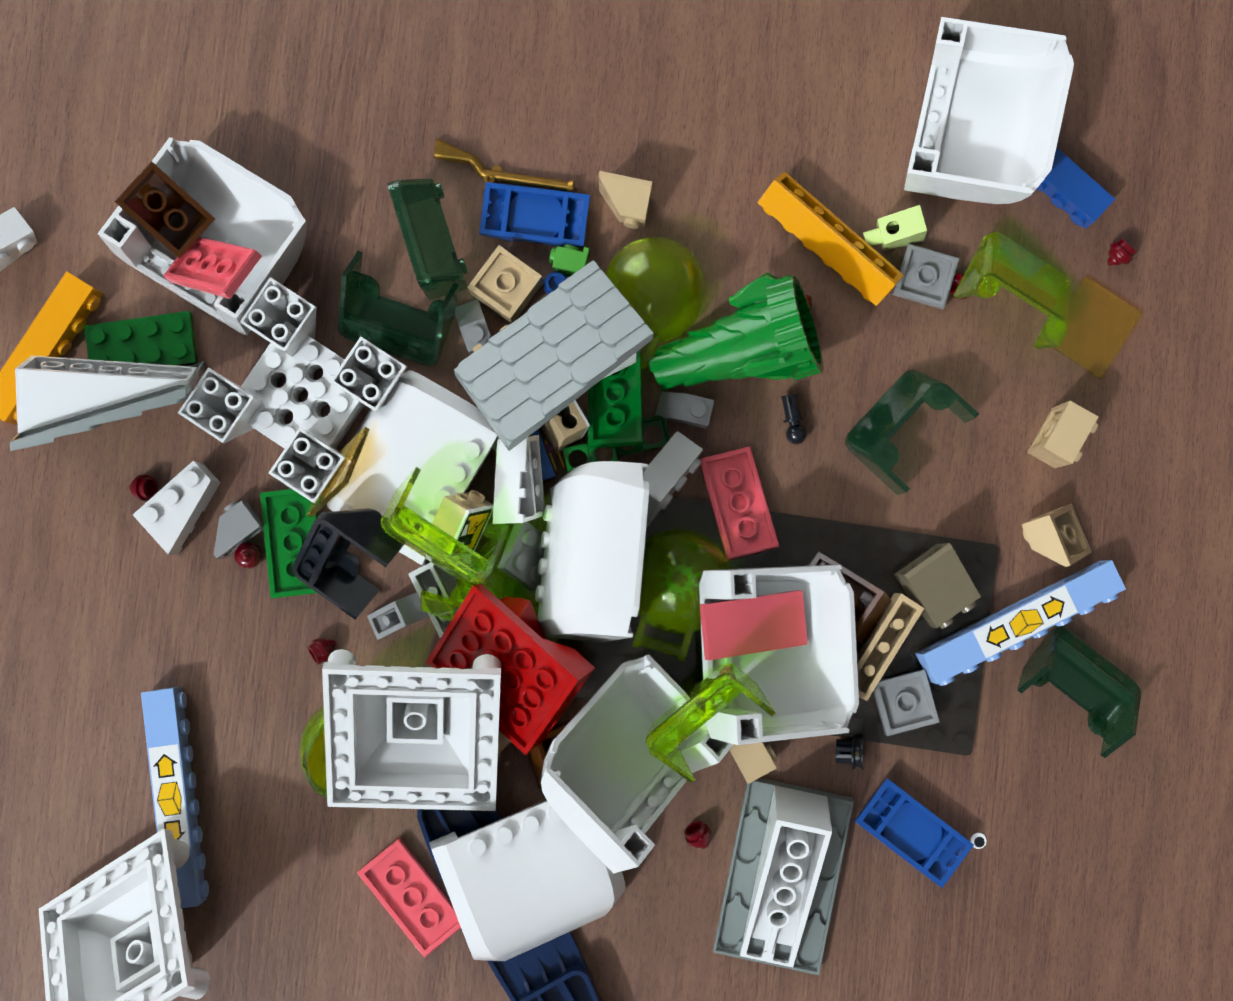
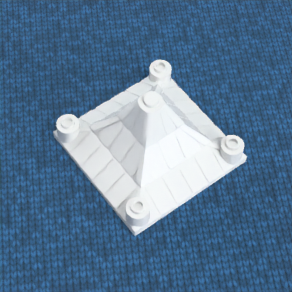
M343 649L336 650L329 655L328 661L324 662L322 668L328 807L496 811L501 662L497 657L489 654L481 655L474 660L472 669H436L432 667L356 665L357 660L354 654Z
M163 829L39 908L46 1001H172L178 996L197 1000L206 994L210 985V976L206 970L192 967V955L187 944L186 932L184 931L179 887L177 886L176 869L181 868L189 858L188 844L174 839L172 831Z

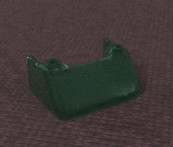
M433 178L400 179L388 182L389 192L417 282L428 300L468 289V283L464 277L468 270L464 258L458 259L440 199L445 198L441 183H435Z
M357 251L341 275L338 330L344 338L356 343L360 337H363L386 353L425 366L435 365L442 353L455 315L459 284L454 283L445 300L433 301L428 308V312L380 296L379 283L373 277L361 273L363 252Z
M909 370L902 374L845 437L847 449L896 495L907 493L910 488L890 471L898 462L899 451L889 439L924 402L934 410L949 408L964 423L975 419L979 415L976 410L947 384L918 370Z
M1056 626L1024 665L1017 691L1022 694L1031 685L1043 687L1047 682L1054 685L1088 712V726L1094 734L1103 738L1100 755L1106 758L1136 735L1141 690L1132 678L1063 626Z

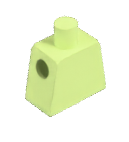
M920 205L877 219V228L863 232L864 241L871 247L881 244L883 251L904 247L908 243L916 244L923 242L927 228ZM893 230L896 234H889L887 231Z

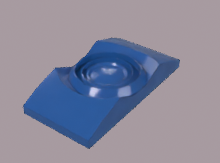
M486 182L479 235L510 242H532L552 247L572 245L584 248L590 195Z
M885 778L854 820L941 888L944 887L974 846L973 843L888 778Z

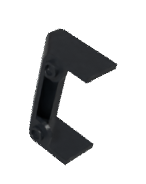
M369 508L323 512L313 522L292 566V571L300 581L356 620L380 589L359 575L361 564L356 555L347 551L350 544L352 543L386 568L409 541L411 536L383 517L378 511Z

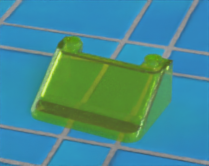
M992 232L987 234L975 253L954 297L960 299L976 295L979 298L987 299L996 295L1001 286L1048 316L1034 347L1045 349L1060 346L1067 332L1071 288L1069 278L1002 233Z

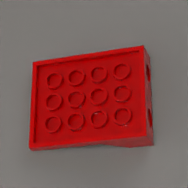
M480 582L472 586L426 661L430 667L436 669H472L474 660L481 655L489 654L497 657L501 662L499 731L525 755L545 740L595 669L575 649L541 638Z

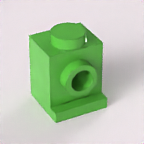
M572 245L557 246L556 249L552 248L549 264H553V272H561L566 276L573 275L588 264L589 248L584 247L583 252L579 251L578 247Z

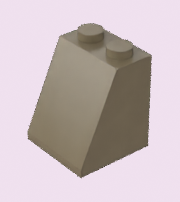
M950 543L936 544L894 574V577L909 598L924 607L921 614L932 628H946L955 621L953 617L961 611L964 614L977 605L975 601L981 597Z

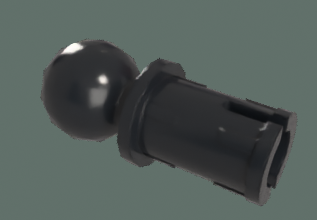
M798 394L790 395L792 406H790L788 395L781 396L786 419L783 420V423L789 422L786 438L792 444H801L805 441L807 432L799 422V420H804V417H801Z

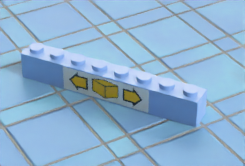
M1100 560L915 654L922 669L926 671L928 681L943 686L954 681V676L961 672L967 674L978 669L977 664L985 660L991 662L1002 656L1001 652L1009 648L1010 650H1015L1026 644L1025 640L1031 637L1039 638L1049 633L1048 628L1054 625L1063 626L1072 621V616L1078 613L1080 615L1087 614L1095 610L1094 605L1100 602L1108 603L1117 599L1118 593L1126 590L1113 561Z
M182 686L142 692L141 699L157 833L163 829L170 830L174 839L188 844L189 858L181 868L176 869L177 886L179 887L181 908L196 907L207 900L209 885L207 880H204L203 870L206 866V859L204 853H201L200 847L203 833L197 821L200 807L194 795L196 775L191 769L193 749L188 743L190 723L185 718L184 709L187 706V697L185 692H182Z

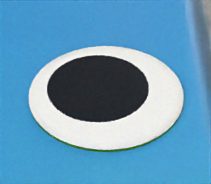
M982 833L972 835L971 843L974 844V848L981 849L986 845L985 835Z

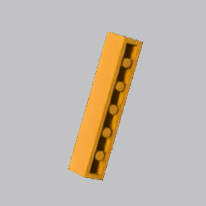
M785 171L774 179L757 202L768 215L777 219L786 231L793 233L802 241L807 249L815 252L825 265L838 272L846 283L854 286L861 292L864 299L872 302L875 306L882 301L904 276Z
M67 271L0 371V419L4 422L15 425L18 423L15 369L31 355L62 357V355H65L70 350L71 342L76 334L84 329L86 319L90 313L96 310L101 302L102 292Z

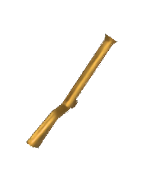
M436 138L434 159L470 164L477 175L485 180L484 191L486 182L496 183L497 181L573 193L574 180L563 181L502 172L501 167L498 165L494 166L492 170H488L476 155Z

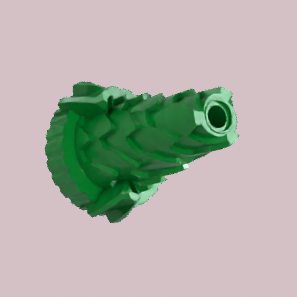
M770 273L762 274L740 289L735 295L728 297L730 305L739 308L734 313L714 321L710 326L688 332L689 337L661 346L654 352V357H651L649 361L650 370L653 372L662 391L683 384L685 387H690L711 380L758 377L773 380L793 378L796 381L823 373L824 370L818 333L806 295L798 278L795 275L777 278Z

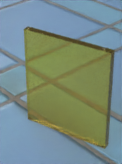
M1085 276L1042 342L1100 379L1143 313Z
M364 427L340 451L346 459L317 502L311 503L307 513L308 516L313 517L349 483L370 429Z

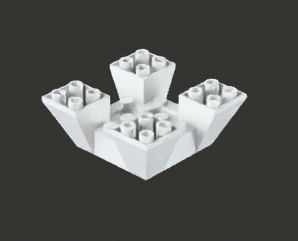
M270 277L240 320V323L270 342L261 358L241 386L208 367L188 399L178 411V414L224 444L252 429H256L285 448L269 471V474L311 502L316 503L346 459L336 448L365 405L375 412L378 411L407 366L363 337L359 338L346 359L329 350L315 340L317 308ZM323 369V376L319 380H314L315 371ZM286 376L285 385L278 388V379ZM307 390V400L304 402H300V393ZM330 405V413L322 417L320 413L322 407ZM292 412L293 420L286 425L284 417L287 413Z

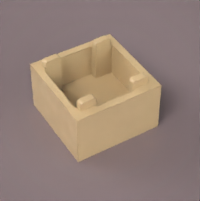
M498 245L467 288L473 297L509 323H513L543 285V278L539 273Z
M1072 401L1052 407L1027 453L1053 468L1070 465L1074 461L1078 462L1082 456V453L1079 451L1089 433H1094L1098 427L1096 423L1098 416Z

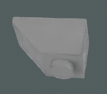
M478 299L454 307L457 322L470 355L474 353L473 348L478 344L484 346L489 342L488 339L492 337Z
M661 391L656 415H660L668 421L706 430L714 400L691 394Z
M234 501L225 507V513L219 517L214 548L216 559H226L235 552L239 545L250 541L264 530L263 521L249 502Z
M416 592L384 606L367 617L377 640L415 624L429 617Z

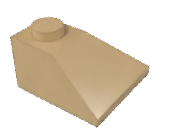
M600 171L599 192L618 221L624 223L623 225L628 228L638 229L639 226L645 227L651 200L652 181Z
M1072 503L1021 524L1023 536L1032 550L1065 567L1071 566L1092 553Z

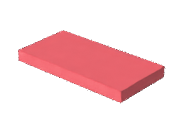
M199 237L181 258L177 257L163 277L174 284L231 299L262 256L254 249Z
M748 446L700 458L699 460L702 461L700 464L727 561L778 549L780 547L751 447Z
M802 590L759 595L757 598L699 604L705 660L808 645Z
M401 837L357 872L424 958L461 928L450 898Z

